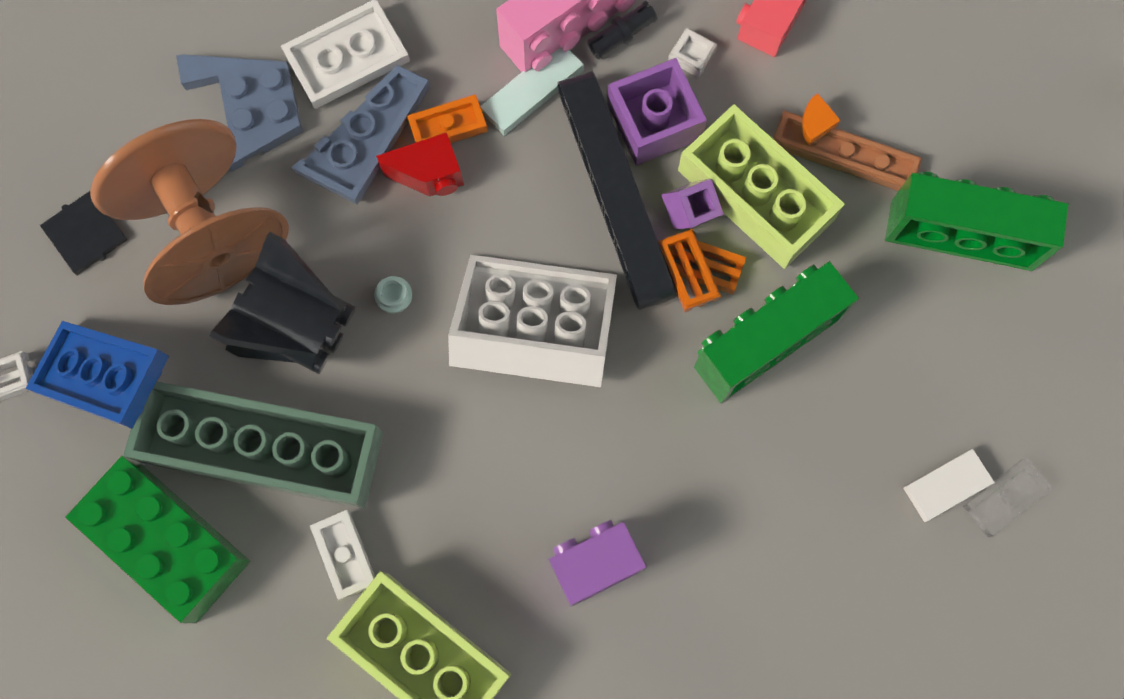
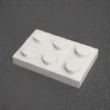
M372 0L281 45L285 56L315 109L390 72L397 65L402 66L410 62L407 51L377 0Z

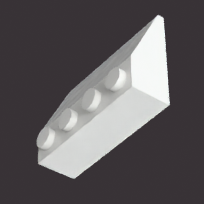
M470 254L448 334L449 366L601 387L617 274Z

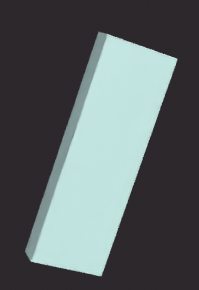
M560 47L550 54L552 56L551 62L541 70L535 71L532 67L527 72H521L480 106L483 115L504 136L507 135L558 92V81L577 76L584 71V64L570 50L565 52Z

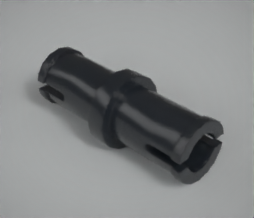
M644 1L640 6L622 18L619 16L611 20L609 27L586 40L590 51L599 60L621 43L628 44L633 40V35L652 22L657 21L656 12L651 5L649 6V2Z

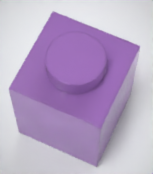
M712 179L691 182L661 194L673 229L692 228L724 215Z

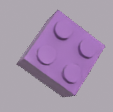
M677 58L608 84L607 105L636 166L692 144L705 131L707 119Z
M612 519L590 530L591 533L589 535L591 538L579 544L575 538H572L553 548L555 556L549 558V562L571 607L642 572L646 568L624 522L614 525Z

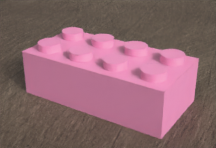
M508 0L496 9L500 47L521 72H527L532 67L535 71H539L551 62L552 56L550 54L560 47L565 52L571 50L578 44L580 38L590 31L596 32L601 29L610 17L617 12L627 11L634 4L635 0Z

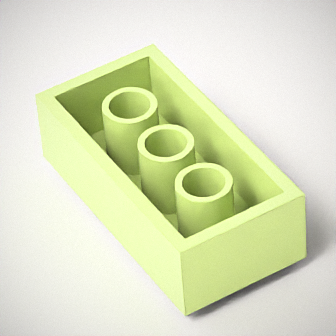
M735 104L681 154L678 171L690 182L712 179L723 213L783 269H786L835 221L845 205L844 202Z
M382 571L376 575L327 637L331 643L399 699H494L512 675L391 575Z

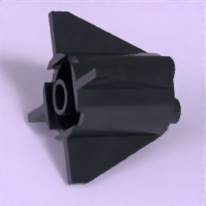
M269 232L265 238L256 266L245 280L249 282L243 294L238 292L231 309L212 329L210 337L223 344H227L225 350L238 357L298 363L320 374L330 356L327 351L334 354L344 336L340 332L342 329L341 325L347 326L355 312L356 306L333 295L285 239Z

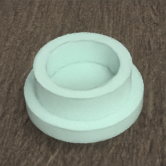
M386 277L375 288V301L383 311L399 313L410 305L412 289L409 283L401 277Z

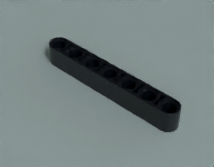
M593 71L558 81L557 88L565 114L637 308L641 310L674 299L676 294L669 270Z

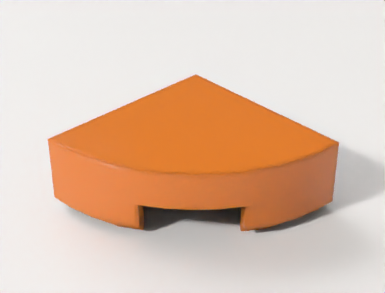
M818 93L808 102L802 119V133L808 145L833 130L841 121Z

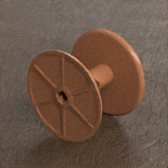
M190 119L166 124L148 131L117 150L101 166L93 179L90 190L91 200L94 206L104 215L120 220H141L168 213V226L178 230L181 234L159 252L146 270L143 280L144 292L155 303L181 305L200 301L224 292L248 277L256 266L265 238L269 232L285 240L288 236L289 224L286 218L278 211L270 208H243L215 216L214 201L212 199H205L203 194L209 191L226 174L236 154V139L233 132L226 125L218 121Z

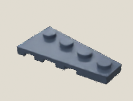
M397 65L365 96L366 100L354 112L350 110L340 120L342 124L328 137L324 136L314 145L315 150L304 161L300 159L292 169L296 174L358 205L381 168L376 156L392 150L409 122L407 115L413 114L429 90V81Z

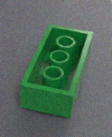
M912 172L891 200L885 242L1033 271L1063 248L1069 203L1054 201V198L1048 195L1029 196L1019 194L1008 187L989 188L978 186L972 180L960 179L953 181L939 178L937 174L932 172Z
M830 261L819 269L815 264L811 265L796 277L797 282L788 290L784 286L779 287L765 298L766 304L755 312L753 308L747 309L733 321L735 325L725 334L721 330H717L701 343L703 347L697 352L699 357L694 368L720 403H723L840 321L856 303L859 297Z
M121 456L65 516L70 523L180 623H197L251 562L145 466L124 456Z

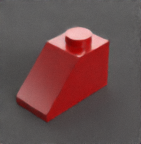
M447 132L376 156L384 177L429 197L452 194L458 187L464 185L461 170Z

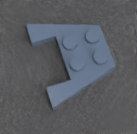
M176 55L180 81L185 90L220 83L227 126L233 132L236 139V154L229 168L232 172L242 167L243 161L257 153L262 152L265 154L303 132L291 70L287 62Z

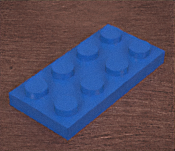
M62 321L25 389L133 429L138 417L143 412L144 405L156 381L162 374L169 355L155 348Z

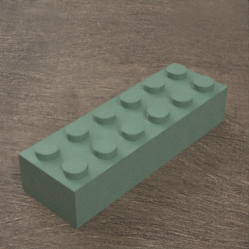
M156 381L144 405L143 412L130 431L123 456L144 464L366 509L384 433L374 424Z

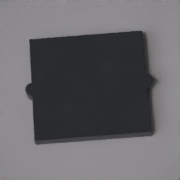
M90 191L70 205L64 204L60 212L40 225L76 275L98 260L104 261L108 253L128 240L114 220L101 213L94 206Z

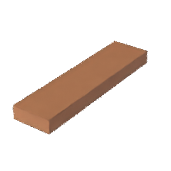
M785 110L782 112L773 137L790 154L896 191L900 190L912 172L918 173L922 157L834 128L808 145L802 133L803 117Z

